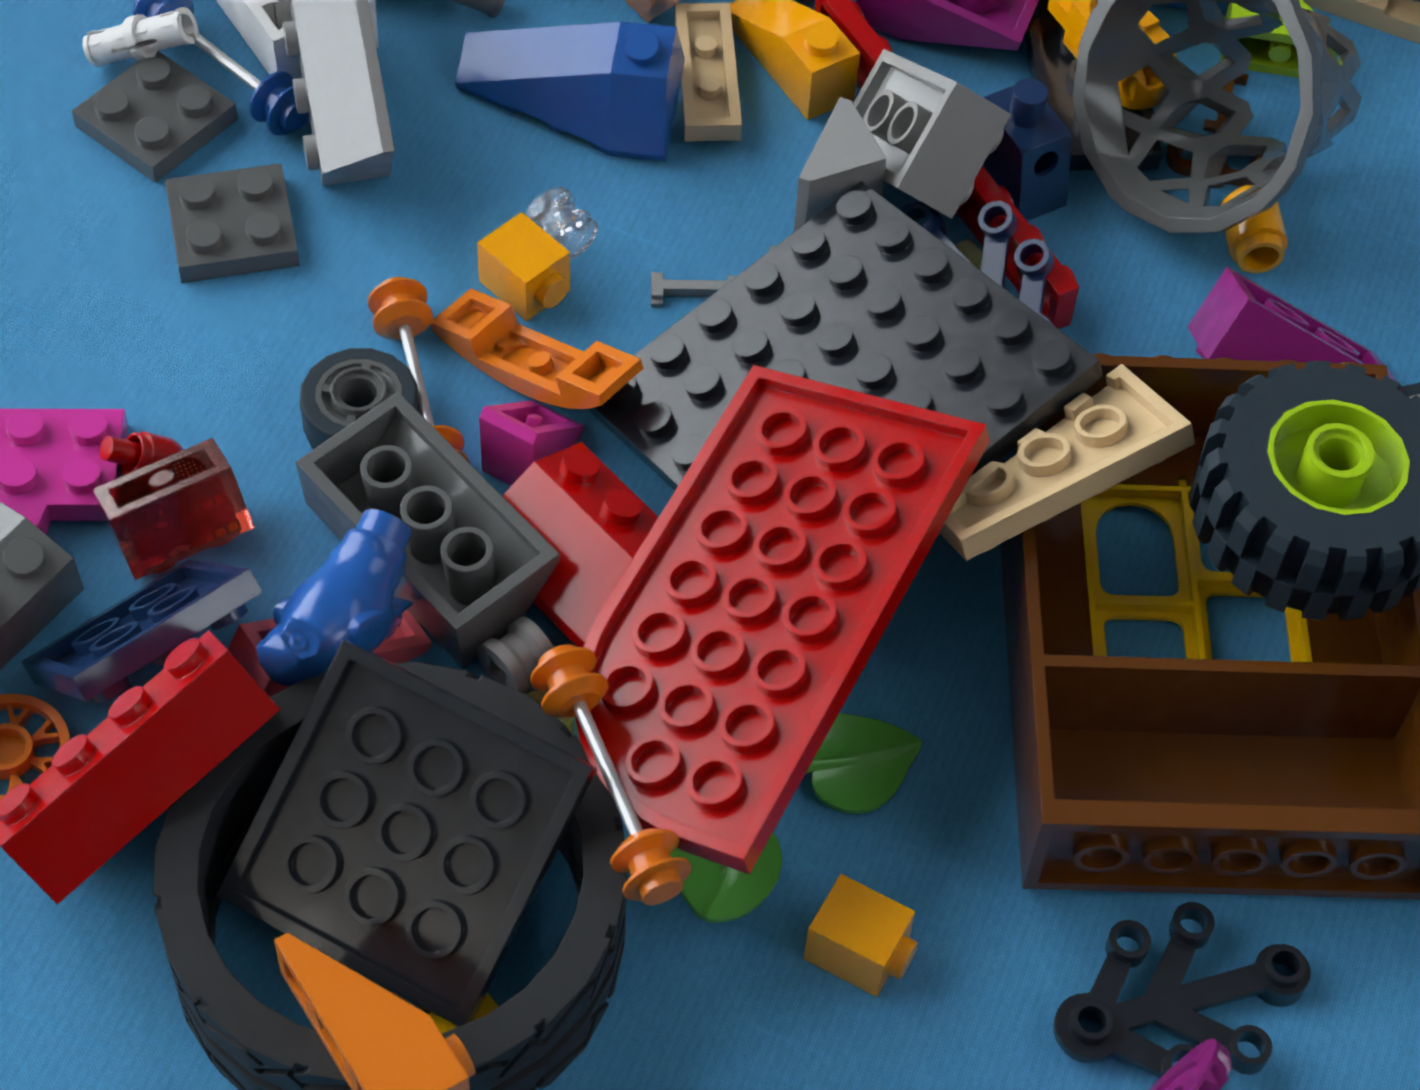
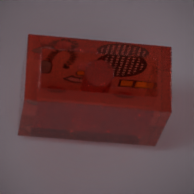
M213 437L93 489L118 550L135 580L149 574L167 571L178 561L210 547H220L228 544L237 535L255 528L233 470Z

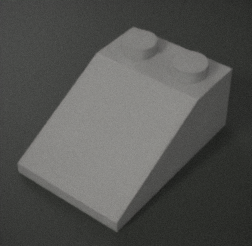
M885 49L881 52L853 103L887 158L884 181L951 219L958 207L963 205L970 197L974 188L975 177L987 156L999 146L1003 138L1004 126L1011 116L1010 113L962 84Z

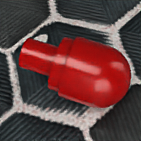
M146 431L131 433L126 439L106 436L100 445L99 451L102 460L120 464L121 472L129 476L131 480L137 478L138 482L141 481L142 483L161 486L160 473L164 465L174 457L186 455L184 449L176 440Z

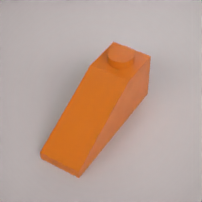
M286 933L274 940L281 974L351 1090H470L469 1078L476 1074L475 1067L466 1048L455 1034L444 1038L430 1015L293 935Z

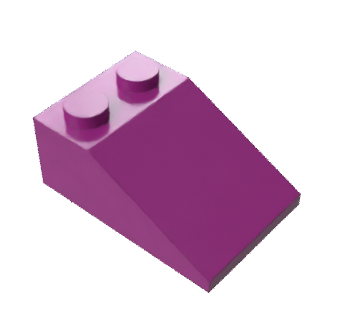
M857 0L856 3L860 6L865 20L871 27L900 40L1018 50L1039 0Z
M1226 267L1187 326L1198 345L1195 351L1204 359L1226 357L1235 360L1330 361V363L1356 362L1359 364L1384 365L1375 352L1229 267ZM1388 370L1389 378L1397 381L1395 377L1392 375V373Z

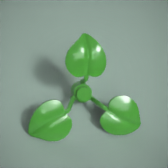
M838 714L806 774L812 773L811 786L813 793L823 804L842 813L866 814L884 806L898 791L908 770L921 750L922 740L902 728L881 720L852 714ZM772 833L750 874L698 857L678 848L671 854V857H682L690 861L692 870L686 880L683 881L684 887L679 894L699 919L709 923H722L739 919L759 907L774 890L782 868V851L779 840L774 833Z

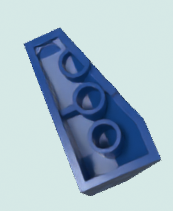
M619 21L465 33L455 84L458 89L513 113L520 111L543 121L549 129L565 135L568 132L592 143L593 148L610 156L666 161L685 56L677 27Z

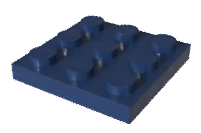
M187 560L21 662L34 684L86 702L93 698L96 703H101L125 691L133 683L129 676L130 674L151 661L154 666L163 665L168 655L177 646L210 625L212 630H218L243 617L248 612L245 603L261 594L262 590L248 568Z

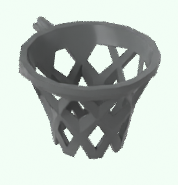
M1096 0L1098 4L1091 12L1079 42L1072 98L1083 152L1111 198L1126 212L1169 233L1223 232L1270 209L1289 190L1302 171L1306 158L1322 152L1333 145L1330 139L1354 120L1361 101V95L1350 82L1361 65L1353 42L1328 25L1331 20L1330 18L1302 8L1298 0ZM1216 1L1235 3L1259 15L1225 20ZM1186 3L1189 28L1156 44L1138 24L1153 4ZM1283 22L1297 49L1301 108L1287 151L1286 143L1275 138L1240 135L1254 117L1247 101L1222 88L1246 72L1252 55L1238 39L1272 32L1282 26ZM1201 43L1213 44L1226 59L1199 76L1172 55ZM1329 48L1339 55L1338 60L1335 59ZM1146 66H1149L1169 90V93L1150 120L1122 109L1118 82ZM1199 103L1227 116L1218 130L1210 135H1202L1174 128ZM1339 104L1340 108L1331 116L1335 107ZM1125 126L1140 133L1129 153ZM1157 141L1193 152L1190 178L1149 181L1139 170V166ZM1263 155L1261 159L1255 160L1241 171L1221 175L1228 156ZM1246 177L1255 184L1221 206H1208L1211 186ZM1189 189V203L1163 191Z

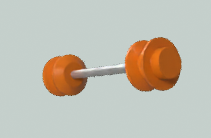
M404 277L389 278L375 287L368 297L369 309L374 314L373 328L379 336L385 339L402 341L407 366L417 383L418 412L469 463L467 455L461 451L464 446L461 432L450 426H435L413 338L423 333L433 320L432 310L426 304L428 299L427 290L421 282Z
M570 644L554 647L541 656L538 665L531 673L530 682L534 689L547 692L541 702V707L546 715L551 717L578 718L630 836L622 842L610 860L614 871L618 873H631V877L625 882L622 889L625 898L631 901H643L646 905L664 903L682 891L684 887L683 881L686 880L692 870L690 861L682 857H671V854L679 844V837L676 832L667 829L643 830L590 713V710L597 705L608 690L607 679L599 673H591L597 662L595 653L591 649L575 647Z

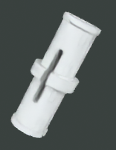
M186 7L177 8L175 11L148 18L143 14H136L127 17L121 25L98 31H88L87 35L83 37V50L87 60L94 67H103L106 64L129 58L142 61L156 56L157 51L195 43L194 40L198 38V26L194 15Z

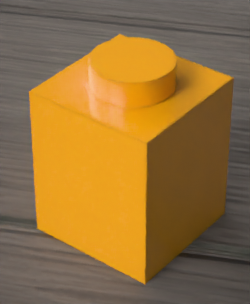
M520 212L477 242L479 282L503 302L512 305L513 310L526 322L545 308L555 307L564 299L567 292L570 291V251L523 212Z
M840 874L808 928L803 959L878 997L888 977L891 975L900 980L914 957L919 942L909 937L916 911Z

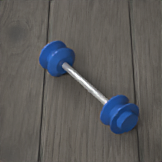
M135 0L132 15L143 14L148 18L175 11L181 7L188 8L194 15V5L192 0ZM198 33V38L194 40L195 43L193 44L254 90L249 106L253 119L258 122H267L269 131L277 136L297 131L307 122L309 113L298 114L292 83L293 78L290 74L278 71L260 81Z

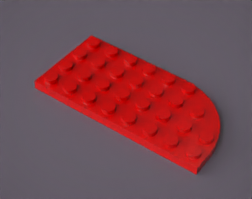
M756 365L752 366L604 604L583 646L591 649L597 658L596 665L591 673L603 675L608 682L607 692L597 705L590 710V713L643 830H672L679 837L678 849L747 874L751 873L988 446L990 440L986 424ZM575 717L580 741L589 763L598 768L596 775L611 795L578 718Z

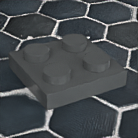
M157 51L154 57L136 62L72 110L75 127L155 183L238 120L236 103L159 51Z
M281 163L165 179L181 283L300 266Z

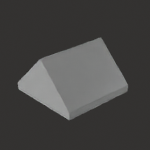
M839 98L798 178L794 232L860 181L882 196L887 158L851 100Z

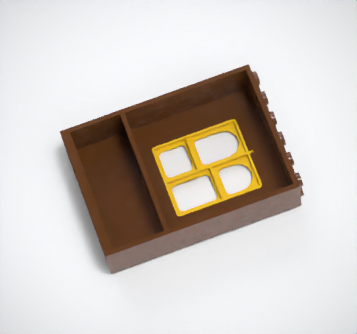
M1104 353L1092 354L1100 361L1103 377L1083 393L1091 397L1096 395L1107 386L1106 375L1120 364H1123L1192 423L1195 444L1000 544L1022 889L1420 900V587L1413 595L1401 597L1397 606L1382 613H1373L1370 607H1368L1364 618L1339 621L1337 614H1327L1325 620L1322 621L1302 618V611L1286 607L1284 615L1291 662L1217 660L1212 658L1206 605L1207 599L1213 596H1263L1254 591L1250 596L1246 595L1231 583L1234 576L1231 572L1210 571L1202 564L1199 539L1192 523L1195 513L1190 507V490L1195 477L1194 473L1210 425L1214 422L1217 410L1227 396L1237 393L1239 385L1253 376L1262 374L1267 379L1270 369L1294 363L1296 369H1304L1306 362H1297L1295 360H1235L1226 357L1197 359L1173 358L1165 355L1137 357L1111 356ZM1356 362L1330 363V368L1344 369L1347 364L1366 368L1365 375L1378 380H1382L1384 375L1389 377L1387 365L1359 364ZM1064 408L1038 429L1046 432L1066 417ZM1018 445L997 462L1005 463L1018 453ZM1116 507H1141L1157 514L1168 525L1173 538L1178 592L1175 595H1113L1102 589L1096 530L1097 523L1105 513ZM1110 620L1174 622L1181 627L1183 632L1185 659L1107 656L1104 625Z

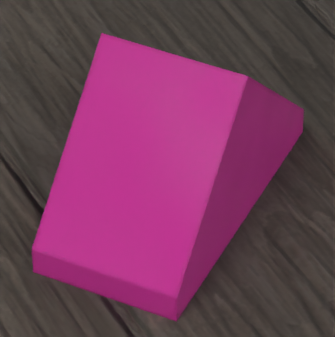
M534 400L484 406L479 417L482 471L512 485L534 461L575 445L585 426Z

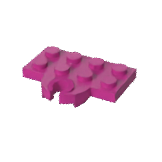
M0 408V502L26 517L46 535L51 521H114L122 472L120 464L102 460L99 451L100 445L106 436L126 439L128 422L125 409Z

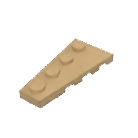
M1120 364L1106 375L1107 386L1093 397L1085 393L1080 394L1064 406L1066 417L1048 431L1044 432L1035 428L1017 441L1018 453L1007 462L991 461L973 474L966 483L939 533L967 561L1194 445L1195 439L1192 423L1128 368Z

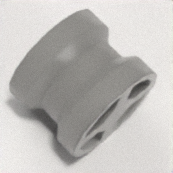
M522 616L509 624L507 634L502 638H489L480 644L477 648V654L489 679L525 694L529 689L531 673L538 665L539 659L544 653L554 647L538 625L531 619Z

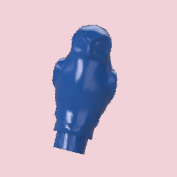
M365 510L356 528L348 530L341 543L330 552L327 560L304 580L291 596L282 598L276 603L273 617L277 626L256 647L259 664L273 682L290 687L301 680L327 673L343 640L351 641L372 652L401 625L402 613L413 605L412 601L394 597V592L400 583L399 579L405 573L404 563L407 555L404 550L412 536L411 529L406 523L382 510Z

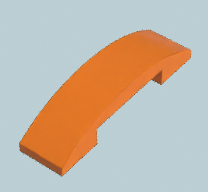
M472 288L435 317L431 323L432 331L441 340L491 378L525 396L558 407L590 409L601 406L644 369L640 358L602 342L596 341L585 351H582L522 326L517 322L512 305Z

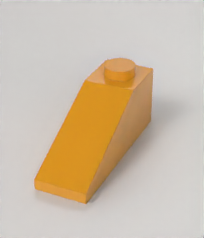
M737 0L730 3L733 32L807 120L833 110L840 97L854 101L860 52L830 17L793 0Z

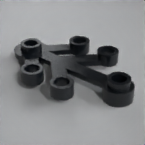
M1186 902L1177 907L1169 924L1171 939L1145 995L1116 1003L1130 968L1139 966L1145 960L1151 945V937L1145 926L1134 920H1122L1117 922L1110 930L1105 945L1107 957L1090 993L1072 995L1059 1006L1053 1022L1054 1036L1062 1050L1076 1061L1094 1063L1115 1056L1161 1078L1172 1067V1062L1179 1061L1195 1047L1189 1044H1178L1166 1050L1132 1032L1155 1025L1197 1046L1208 1039L1214 1038L1229 1051L1231 1065L1235 1071L1246 1075L1256 1074L1265 1067L1272 1053V1041L1269 1035L1263 1029L1254 1025H1243L1233 1030L1197 1012L1254 995L1272 1006L1285 1007L1292 1005L1300 999L1309 983L1311 976L1310 965L1297 948L1287 944H1274L1264 948L1252 965L1181 985L1196 950L1207 944L1215 926L1213 914L1206 906L1197 902ZM1184 919L1195 920L1200 924L1203 931L1200 933L1188 932L1183 928L1180 921ZM1120 937L1131 938L1139 945V950L1126 951L1119 946L1116 939ZM1277 962L1286 965L1294 972V975L1283 976L1274 969L1272 963ZM1082 1017L1091 1018L1102 1026V1030L1095 1033L1088 1032L1081 1027L1078 1019ZM1249 1042L1258 1049L1260 1056L1257 1058L1244 1056L1239 1051L1237 1043Z

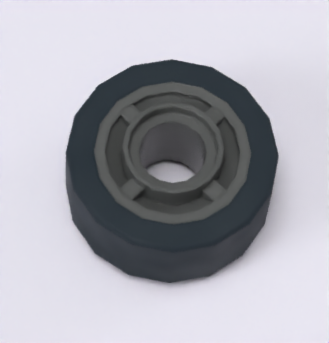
M348 348L327 355L310 368L301 384L300 409L303 431L312 449L324 443L396 392H399L418 411L417 383L409 368L393 355L372 348Z

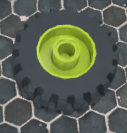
M1330 361L1306 362L1304 369H1296L1294 363L1270 369L1267 379L1262 374L1253 376L1239 385L1237 393L1227 396L1218 408L1214 422L1210 425L1190 490V507L1195 513L1192 523L1202 544L1210 543L1206 555L1221 573L1228 569L1234 575L1231 583L1246 595L1250 596L1254 591L1267 599L1265 606L1284 613L1286 607L1302 611V618L1320 621L1325 620L1327 614H1337L1339 621L1364 618L1368 607H1370L1373 613H1382L1397 606L1401 597L1413 595L1420 587V397L1415 395L1409 398L1400 392L1402 387L1400 383L1385 375L1382 380H1378L1365 375L1366 368L1347 364L1344 369L1330 368Z

